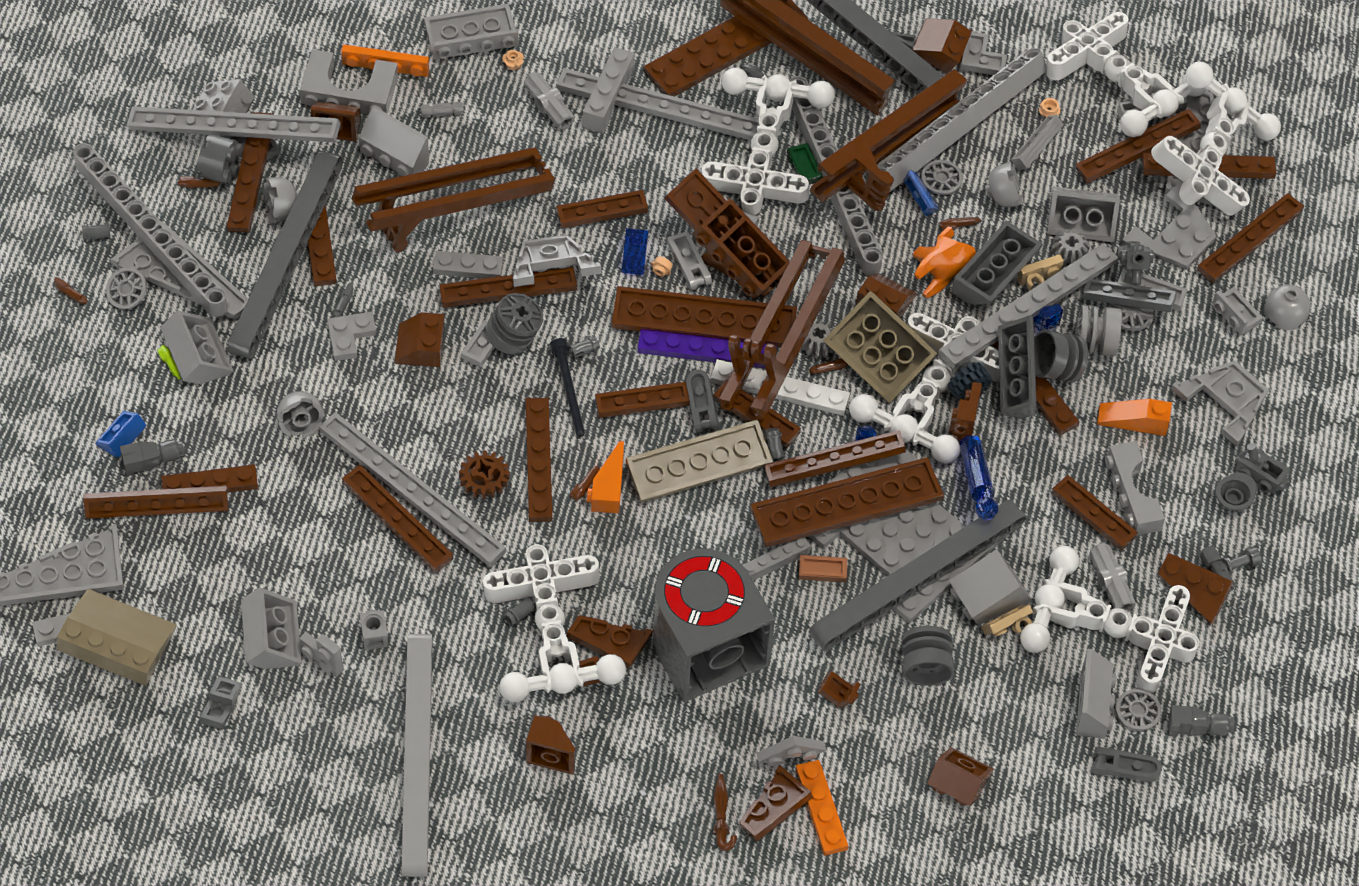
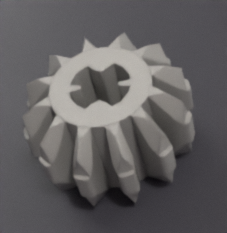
M1069 228L1067 233L1060 231L1058 236H1055L1051 251L1055 256L1061 255L1064 260L1063 265L1066 263L1072 264L1089 253L1090 242L1087 241L1086 235L1080 236L1079 230L1073 233Z
M821 320L818 324L813 323L801 347V350H806L807 357L814 354L816 359L819 355L826 358L828 353L833 354L834 351L823 341L834 329L831 328L830 322L825 325Z

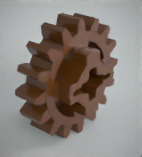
M484 450L483 455H479L477 451L474 452V458L467 456L466 463L462 462L461 470H459L460 485L465 486V492L473 491L474 498L481 494L482 499H485L488 494L491 498H494V492L502 494L503 487H508V480L510 479L509 465L504 463V458L499 457L497 459L496 452H493L491 456L487 455V450Z

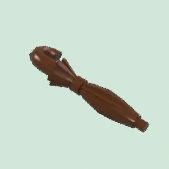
M718 774L714 793L717 822L714 826L713 834L717 837L719 849L721 851H730L736 844L737 836L731 835L730 841L726 843V834H730V829L725 822L728 794L724 775Z

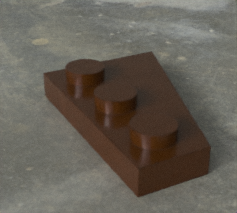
M1169 552L1158 572L1171 587L1180 585L1187 588L1190 593L1189 603L1212 625L1214 624L1233 586V581Z
M579 615L567 631L566 637L602 656L608 654L617 655L623 660L626 668L630 669L653 636V630L646 628L644 631L632 629L631 625L623 624V626L612 625L606 620Z
M781 765L775 770L776 774L771 782L768 781L763 787L764 792L759 799L754 800L739 822L741 829L756 842L813 798L811 791Z

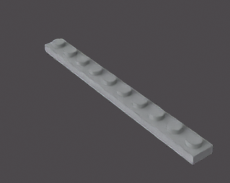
M563 68L557 83V89L590 98L599 77ZM627 84L621 86L614 103L617 106L750 141L757 133V126H759V119Z
M132 106L127 127L129 130L214 134L336 143L340 121L336 118Z
M1104 243L940 348L938 355L954 370L999 340L998 326L1029 315L1035 317L1115 265L1118 257Z
M335 412L319 426V430L323 435L489 567L506 553V547L339 414Z

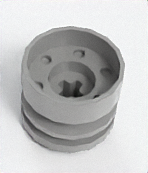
M1082 305L1076 320L1075 335L1082 337L1088 343L1089 354H1092L1095 345L1099 344L1101 355L1116 356L1121 334V309L1106 307L1103 316L1098 317V308L1093 306L1091 316H1088V305Z

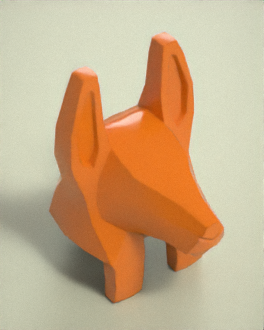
M948 226L938 235L936 246H919L913 253V257L921 262L915 272V277L921 279L928 272L934 276L930 285L922 293L925 298H929L944 289L951 279L976 254L973 246L951 239L954 235L952 227Z

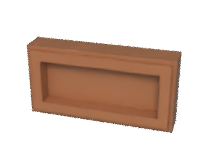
M800 555L799 580L846 583L847 558Z

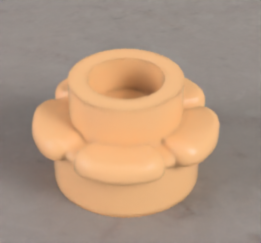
M509 50L507 54L503 55L502 59L508 69L517 70L522 66L524 56L521 52Z
M1053 98L1044 99L1040 104V114L1045 117L1059 115L1060 107L1058 101Z
M658 256L655 261L651 262L653 272L656 275L664 277L671 274L673 265L668 259Z

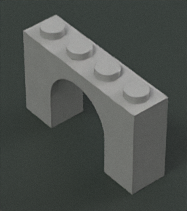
M312 49L300 88L301 104L312 106L316 102L343 106L350 105L359 107L362 114H369L371 109L376 107L388 114L398 79V63L376 60L369 82L360 89L348 91L339 89L330 82L334 70V54L332 52Z

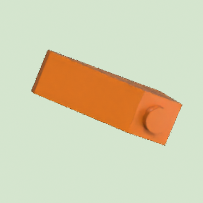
M1138 399L1100 403L1097 425L1166 436L1170 422L1172 402Z
M624 441L618 442L594 477L592 489L588 488L587 502L591 503V512H620Z

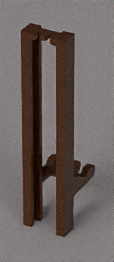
M721 0L720 6L875 115L878 116L888 106L889 93L894 86L895 80L787 6L785 3L788 0Z
M952 70L820 162L817 170L820 172L823 170L827 175L813 184L810 192L821 202H824L847 186L873 210L883 211L886 204L885 201L891 190L890 187L894 182V177L888 171H881L877 164L959 102L956 98L958 92L965 87L967 79L957 70ZM868 172L869 176L865 184L862 174Z
M536 147L355 186L351 199L356 207L380 202L378 211L370 214L371 220H367L366 224L371 232L383 229L387 239L393 241L392 247L395 252L400 253L408 245L406 237L422 220L552 190L555 177L549 168L544 169L546 163L544 161L541 162V155ZM533 167L540 174L534 177L393 208L398 197Z
M800 241L751 338L744 340L743 348H740L741 340L738 335L732 334L729 338L728 348L734 371L719 398L722 410L731 411L755 363L765 365L767 376L751 405V409L757 411L755 414L756 419L765 420L845 262L842 249L834 247L827 249L814 246L809 241ZM819 254L820 259L826 261L780 351L776 356V346L768 343L764 348V354H762L761 351L809 258L815 259Z

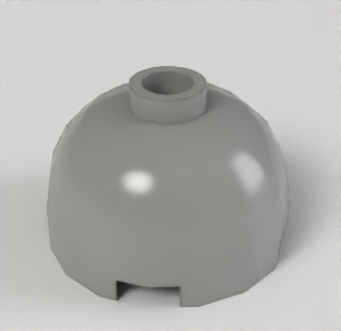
M1007 162L995 167L989 175V184L985 185L988 197H993L998 205L1007 208L1024 203L1023 195L1018 194L1020 183L1012 163Z
M266 178L267 182L264 183L263 190L264 203L268 204L271 213H266L271 223L285 221L299 191H296L294 185L285 178Z
M1291 284L1281 285L1273 289L1268 295L1264 306L1266 319L1268 320L1269 318L1276 324L1275 327L1283 330L1298 329L1299 325L1307 321L1310 312V301L1303 289Z
M295 391L287 394L277 408L279 426L282 432L289 437L302 434V438L313 435L319 430L323 416H325L319 400L312 394L304 391Z

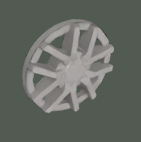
M935 160L923 168L921 180L930 194L934 193L940 197L941 195L955 194L961 187L963 175L956 164L947 160ZM935 165H940L941 169L937 170ZM944 165L950 166L951 168L945 169Z
M130 267L116 271L108 280L106 287L108 300L112 305L121 310L133 309L141 301H144V296L148 292L145 276L137 269ZM125 272H132V273L129 275V277H127V275H126ZM120 274L123 277L121 281L117 278ZM138 274L139 277L133 282V280L135 279L136 275ZM115 280L118 285L112 287V283ZM136 290L141 291L140 296L135 294ZM112 292H118L114 296L111 295ZM126 298L128 300V305H125ZM120 299L119 304H117L115 300Z
M1113 304L1112 307L1121 309V328L1125 330L1138 331L1145 329L1152 323L1154 318V310L1116 304Z
M1131 689L1124 692L1118 698L1115 712L1118 721L1129 728L1130 731L1135 730L1140 733L1156 726L1161 716V705L1152 693L1142 689ZM1136 694H1141L1145 696L1141 700H1139ZM1131 695L1134 701L1131 702L1127 696ZM1150 698L1152 702L1147 705L1145 701ZM1124 701L1126 705L1120 706V703ZM1156 705L1157 712L1150 708ZM1120 711H1128V713L1121 715ZM1147 714L1156 717L1155 720L1148 717ZM1130 718H1131V723H1128V722L1125 720V719H1130ZM1134 720H1139L1140 725H1133ZM1143 721H1145V722H1147V723H1149V724L1143 726Z

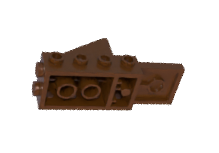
M697 168L664 197L694 230L692 235L697 243L707 250L701 256L704 264L736 280L746 295L751 296L753 299L759 295L764 297L773 289L771 284L774 281L780 282L790 261L731 198L726 200Z

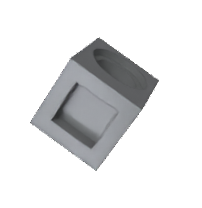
M369 610L365 613H360L364 650L389 647L384 610ZM374 626L378 627V629L376 630L369 629L370 627Z

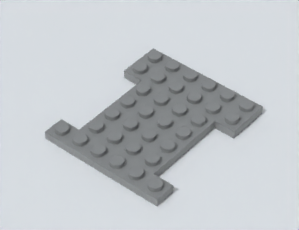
M906 450V453L845 468L829 483L918 459ZM934 502L808 537L824 550L837 537L841 536L882 573L889 576L965 526L940 504ZM1006 536L896 606L893 610L910 624L952 587L949 580L983 559Z

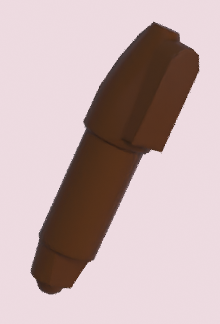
M181 176L178 181V185L185 188H213L221 184L209 179H195L194 176Z
M979 217L949 218L939 222L941 231H944L948 226L956 230L957 227L979 224L981 219Z
M59 277L54 278L53 283L61 293L78 303L87 304L88 300L84 295L73 289Z
M842 358L835 359L831 362L815 365L810 368L809 372L820 374L833 370L837 371L845 368L848 364Z
M594 466L589 470L582 482L575 485L570 493V497L577 501L586 494L594 477L600 470L599 466Z

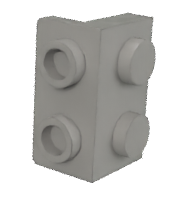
M1235 287L1225 293H1222L1220 290L1215 293L1212 302L1214 309L1240 335L1262 323L1263 317Z

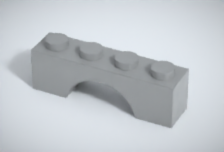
M616 47L613 48L583 110V128L604 134L611 119L617 94L621 86L628 83L634 71L635 53Z
M1137 441L1110 446L1108 455L1105 456V463L1107 469H1111L1113 474L1112 483L1115 489L1118 488L1120 505L1126 510L1127 524L1135 529L1138 535L1162 531L1165 517L1158 499L1144 496L1135 488L1132 482V478L1140 473L1143 463V457Z

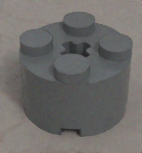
M214 134L208 135L205 139L208 144L206 148L202 147L199 153L197 169L202 172L199 176L228 184L232 178L238 177L240 169L238 161L243 153L244 146L236 140Z

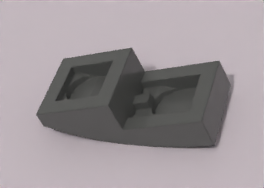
M218 676L209 693V701L200 716L201 724L221 730L224 729L238 697L241 682Z

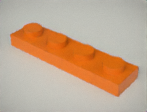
M343 44L341 50L343 65L373 70L376 60L398 63V73L428 77L429 57L345 44Z
M820 760L796 765L795 770L799 782L812 793L813 798L807 802V806L824 856L848 850V843Z

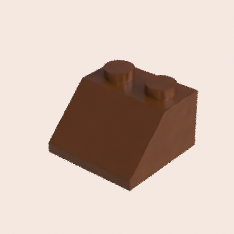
M926 18L912 50L923 60L948 74L960 62L972 31L956 20Z
M316 102L311 106V117L336 118L340 121L337 135L338 140L357 142L361 125V109L359 107Z
M877 273L868 276L858 290L856 305L872 291L901 319L917 296V293Z
M421 312L399 323L395 364L441 366L445 332L444 314Z
M534 715L526 739V763L574 775L575 747L559 721L549 716Z
M950 747L938 758L927 784L933 786L932 789L940 794H948L954 797L957 803L971 806L977 801L994 768Z

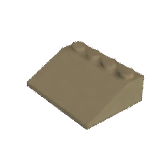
M872 291L823 340L889 403L937 357V353Z
M87 589L67 617L57 636V650L147 686L177 624Z

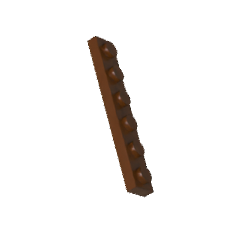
M1187 109L1146 129L1141 136L1129 137L1076 163V170L1088 184L1141 158L1143 153H1151L1152 148L1167 136L1180 139L1200 129L1201 122L1190 109Z
M252 112V114H269V115H274V113ZM246 138L226 227L229 232L250 233L271 141L269 138Z
M1152 153L1142 154L1143 175L1175 176L1156 162ZM1224 155L1218 170L1228 178L1275 179V157Z
M1287 193L1198 265L1197 271L1214 284L1303 212L1304 205Z
M574 267L533 272L534 284L514 287L513 283L514 275L439 284L442 307L500 301L506 295L513 293L524 294L530 297L576 291L577 281Z
M999 340L990 345V347L999 350ZM1036 377L1037 408L1058 435L1061 436L1078 427L1080 421L1048 380Z
M526 398L529 522H553L549 398Z
M900 430L765 464L764 467L769 485L774 487L906 453Z
M358 465L342 477V483L435 573L453 560V554L361 465Z
M227 486L85 493L83 495L85 519L228 511L229 507Z

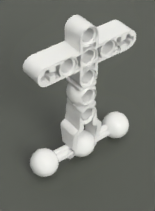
M1112 13L1090 28L1074 20L1065 22L1063 25L1062 46L1052 51L1047 57V77L1052 80H1061L1087 63L1093 69L1100 71L1103 75L1105 74L1109 80L1118 82V86L1123 87V90L1132 97L1133 105L1142 109V111L1130 110L1123 114L1120 126L1127 136H1141L1147 129L1148 121L1156 116L1162 118L1173 115L1178 105L1184 104L1186 96H1201L1207 91V88L1195 89L1191 87L1186 81V74L1182 78V85L1173 90L1172 85L1157 73L1151 74L1143 68L1135 66L1125 56L1118 55V51L1113 50V46L1126 38L1128 16L1124 13ZM1150 93H1155L1152 98L1148 95Z
M1195 62L1186 70V81L1195 89L1207 88L1217 96L1207 112L1209 124L1206 134L1200 141V150L1196 154L1175 137L1167 136L1152 148L1151 153L1156 162L1183 181L1179 195L1185 204L1192 205L1204 197L1225 214L1232 216L1247 206L1250 198L1244 189L1218 170L1222 157L1227 152L1228 141L1231 139L1230 135L1244 125L1246 119L1254 124V133L1259 139L1265 141L1272 140L1280 133L1281 123L1275 115L1270 113L1261 115L1250 107L1251 103L1247 102V96L1243 90L1236 87L1229 88L1227 84L1221 85L1213 78V70L1209 64ZM1226 114L1235 115L1233 121Z
M738 67L726 70L722 76L721 84L727 93L739 95L745 92V90L759 91L756 99L759 126H757V133L751 140L752 153L747 167L720 162H707L702 167V175L717 191L741 194L742 211L752 215L760 212L764 198L792 203L807 201L809 198V182L807 178L796 174L771 171L770 163H772V156L778 149L777 136L783 121H787L790 118L793 97L805 98L814 107L826 108L831 105L835 98L833 87L826 81H816L811 86L799 85L796 79L790 82L782 74H774L769 78L764 75L761 79L748 77L745 71ZM766 95L775 102L785 100L784 105L778 106L777 109L773 107L767 108L765 104ZM776 184L782 185L780 187H773ZM749 200L755 201L753 203H747V201Z
M922 313L910 315L907 323L937 354L940 348L979 324L974 317L966 316L953 329ZM989 346L960 365L966 368L968 364L972 365L973 362H980L990 374L992 381L1000 382L999 350ZM938 355V358L933 362V366L924 371L922 381L911 394L906 393L901 397L892 415L879 409L876 400L867 394L857 395L852 399L849 405L850 414L857 422L867 423L873 420L883 425L884 431L894 432L900 430L904 443L912 442L913 446L919 443L931 449L934 459L944 464L951 463L957 459L960 453L958 440L947 434L936 437L927 433L926 430L932 423L935 401L939 399L940 393L948 389V382H951V377L954 376L960 366L953 370ZM913 410L922 412L923 418L918 425L914 417L904 414V412H911Z
M535 544L526 551L527 566L491 572L484 577V595L486 600L491 603L534 597L537 609L535 623L539 630H541L544 646L539 650L542 675L527 678L520 672L506 674L499 686L504 699L509 702H520L527 697L529 692L544 689L547 693L553 690L557 693L566 694L571 692L576 685L583 687L585 681L599 679L606 685H614L621 682L624 678L626 666L617 655H605L599 659L596 665L580 668L576 646L573 642H568L563 628L565 614L561 607L558 606L556 592L595 585L599 581L600 575L599 562L594 556L585 555L549 562L546 548ZM563 655L565 659L571 660L572 666L567 663H559L554 665L549 671L548 662L552 661V656L560 657Z
M1062 545L1053 550L1049 559L1050 566L1053 569L1050 580L1044 579V585L1035 594L1037 606L1033 607V611L1037 613L1033 623L1024 627L1020 635L1021 644L1024 649L1032 653H1039L1048 647L1051 637L1047 626L1050 620L1069 629L1079 626L1091 630L1099 629V632H1102L1104 628L1111 637L1122 638L1126 636L1125 641L1128 642L1129 640L1132 644L1148 650L1137 680V686L1139 689L1154 693L1158 689L1169 658L1185 663L1194 659L1199 647V639L1195 634L1179 629L1190 599V593L1187 588L1177 585L1169 590L1159 621L1145 616L1137 617V614H1134L1132 618L1130 613L1124 609L1114 608L1110 610L1111 605L1107 606L1104 602L1087 595L1085 588L1064 583L1066 575L1073 573L1079 566V555L1070 546ZM1065 598L1078 604L1075 606V612L1061 609L1065 604ZM1175 600L1179 601L1178 606L1173 605ZM1092 613L1099 615V617L1093 616ZM1137 630H1143L1145 633H1140ZM1161 637H1162V638H1165V639H1167L1168 641H1163V640H1161L1160 638H1161ZM1152 657H1157V658H1159L1161 661H1157V660L1153 659ZM1149 672L1154 674L1152 679H1148Z

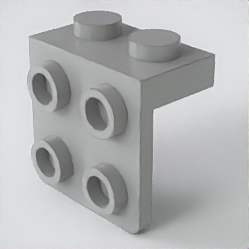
M241 79L209 82L205 85L201 96L195 102L193 110L246 113L254 96Z

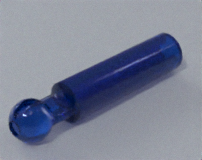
M967 436L960 441L959 445L972 499L977 502L975 512L981 519L991 520L998 513L999 506L993 499L995 491L983 445L977 436Z

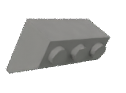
M376 107L371 109L359 136L360 151L364 155L378 160L383 166L397 171L401 176L422 172L429 164L428 137Z
M1052 186L1047 234L1058 235L1060 231L1067 233L1070 228L1073 233L1079 230L1080 236L1086 235L1087 239L1114 242L1120 204L1119 194Z
M177 310L160 327L183 381L203 384L234 372L211 318Z
M258 588L241 599L246 663L262 669L301 665L296 600L263 588Z
M1087 649L1081 669L1076 735L1105 739L1107 731H1112L1113 716H1109L1110 709L1114 708L1115 695L1111 694V688H1115L1116 673H1112L1113 663L1093 649Z

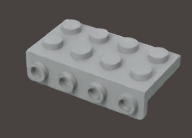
M509 4L424 17L433 59H445L452 56L468 55L482 51L487 52L519 45L518 31L515 29Z

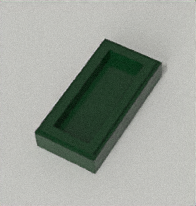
M808 143L787 148V155L797 175L807 178L809 185L823 178L822 173L817 170L818 164Z

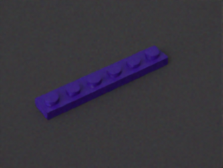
M643 329L640 331L638 353L714 363L718 359L732 363L728 348L729 340ZM744 342L740 343V348H743ZM764 345L761 351L762 354H764V348L766 347V345ZM755 363L754 368L766 369L764 364Z

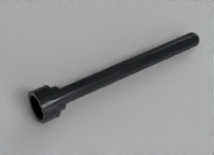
M557 338L550 342L551 353L558 358L575 433L578 437H583L585 430L567 360L569 351L568 341L565 338Z

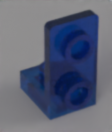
M626 228L622 273L644 275L649 230Z
M1060 304L1046 306L1039 311L1038 315L1033 317L1034 324L1039 332L1060 326L1063 314Z

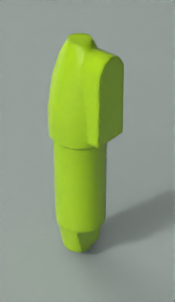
M162 345L161 348L157 349L162 361L167 363L172 375L180 380V372L172 358L170 349Z

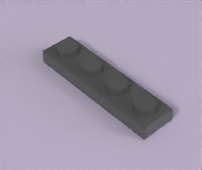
M1092 279L1087 282L1083 290V299L1165 312L1172 311L1177 298V291Z

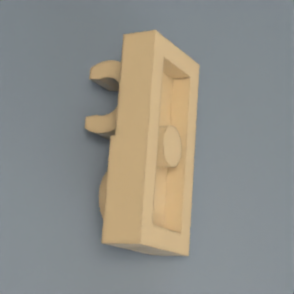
M1059 254L1026 265L1018 273L1017 282L1020 286L1026 285L1030 291L1034 286L1032 282L1041 284L1044 282V279L1050 278L1061 271L1064 260Z
M1020 605L982 625L981 628L985 635L994 634L995 637L1007 632L1006 627L1012 625L1015 633L1022 632L1019 626L1020 622L1023 621L1025 626L1031 624L1032 621L1026 616L1033 611L1030 605Z

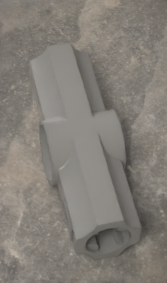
M533 72L529 74L524 80V86L535 98L539 111L542 114H547L558 129L565 130L569 128L575 121V116L564 104L559 90L555 87L551 88L540 73Z
M1105 543L1098 544L1090 550L1089 554L1098 572L1097 577L1102 591L1107 592L1114 608H1121L1129 612V610L1135 607L1136 602L1127 585L1126 571L1122 565H1118L1109 545Z

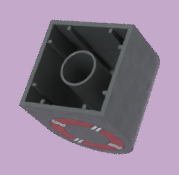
M714 549L688 550L667 562L660 571L656 581L653 644L659 660L682 701L687 702L770 666L775 618L745 567L734 557Z

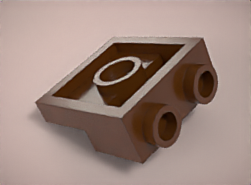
M973 382L971 391L966 390L965 400L960 399L958 408H953L949 433L953 434V437L958 440L960 446H970L982 383Z

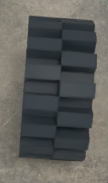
M973 362L972 365L968 364L966 368L962 367L960 372L954 374L955 377H951V382H948V389L959 402L960 399L965 400L966 390L971 391L973 382L982 383L981 396L982 392L988 389L987 386L991 385L992 378L980 362Z

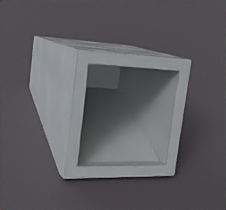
M997 549L949 580L953 586L950 590L957 602L961 600L965 606L962 608L965 616L969 621L973 619L978 625L1003 615L1020 605L1033 601L1010 564Z

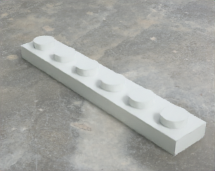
M717 359L711 376V383L722 385L726 380H729L734 371L732 363ZM753 368L742 390L758 394L767 376V372ZM786 377L775 399L844 416L850 392Z

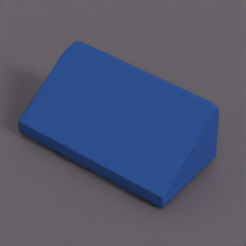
M912 170L908 171L903 181L924 215L928 216L938 211L937 204L918 174Z
M123 411L95 444L111 455L120 457V446L131 444L145 429L146 424L139 414Z

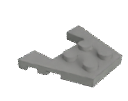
M1179 182L1166 195L1165 199L1179 209L1181 213L1154 240L1135 226L1122 239V244L1127 245L1128 241H1138L1140 245L1153 250L1154 255L1159 256L1161 260L1187 270L1216 240L1217 236L1195 203L1187 205L1181 200L1179 191L1182 184Z
M568 235L527 240L522 243L519 262L516 265V273L513 276L514 287L534 284L532 271L543 272L550 268H567L570 265L578 266L581 277L601 274V265L598 262L594 263L592 256L588 253L584 254L581 251V246Z
M1236 361L1210 369L1208 373L1203 375L1191 376L1189 380L1184 382H1175L1171 388L1185 402L1201 390H1204L1233 415L1235 419L1222 429L1221 434L1235 446L1239 445L1269 390Z

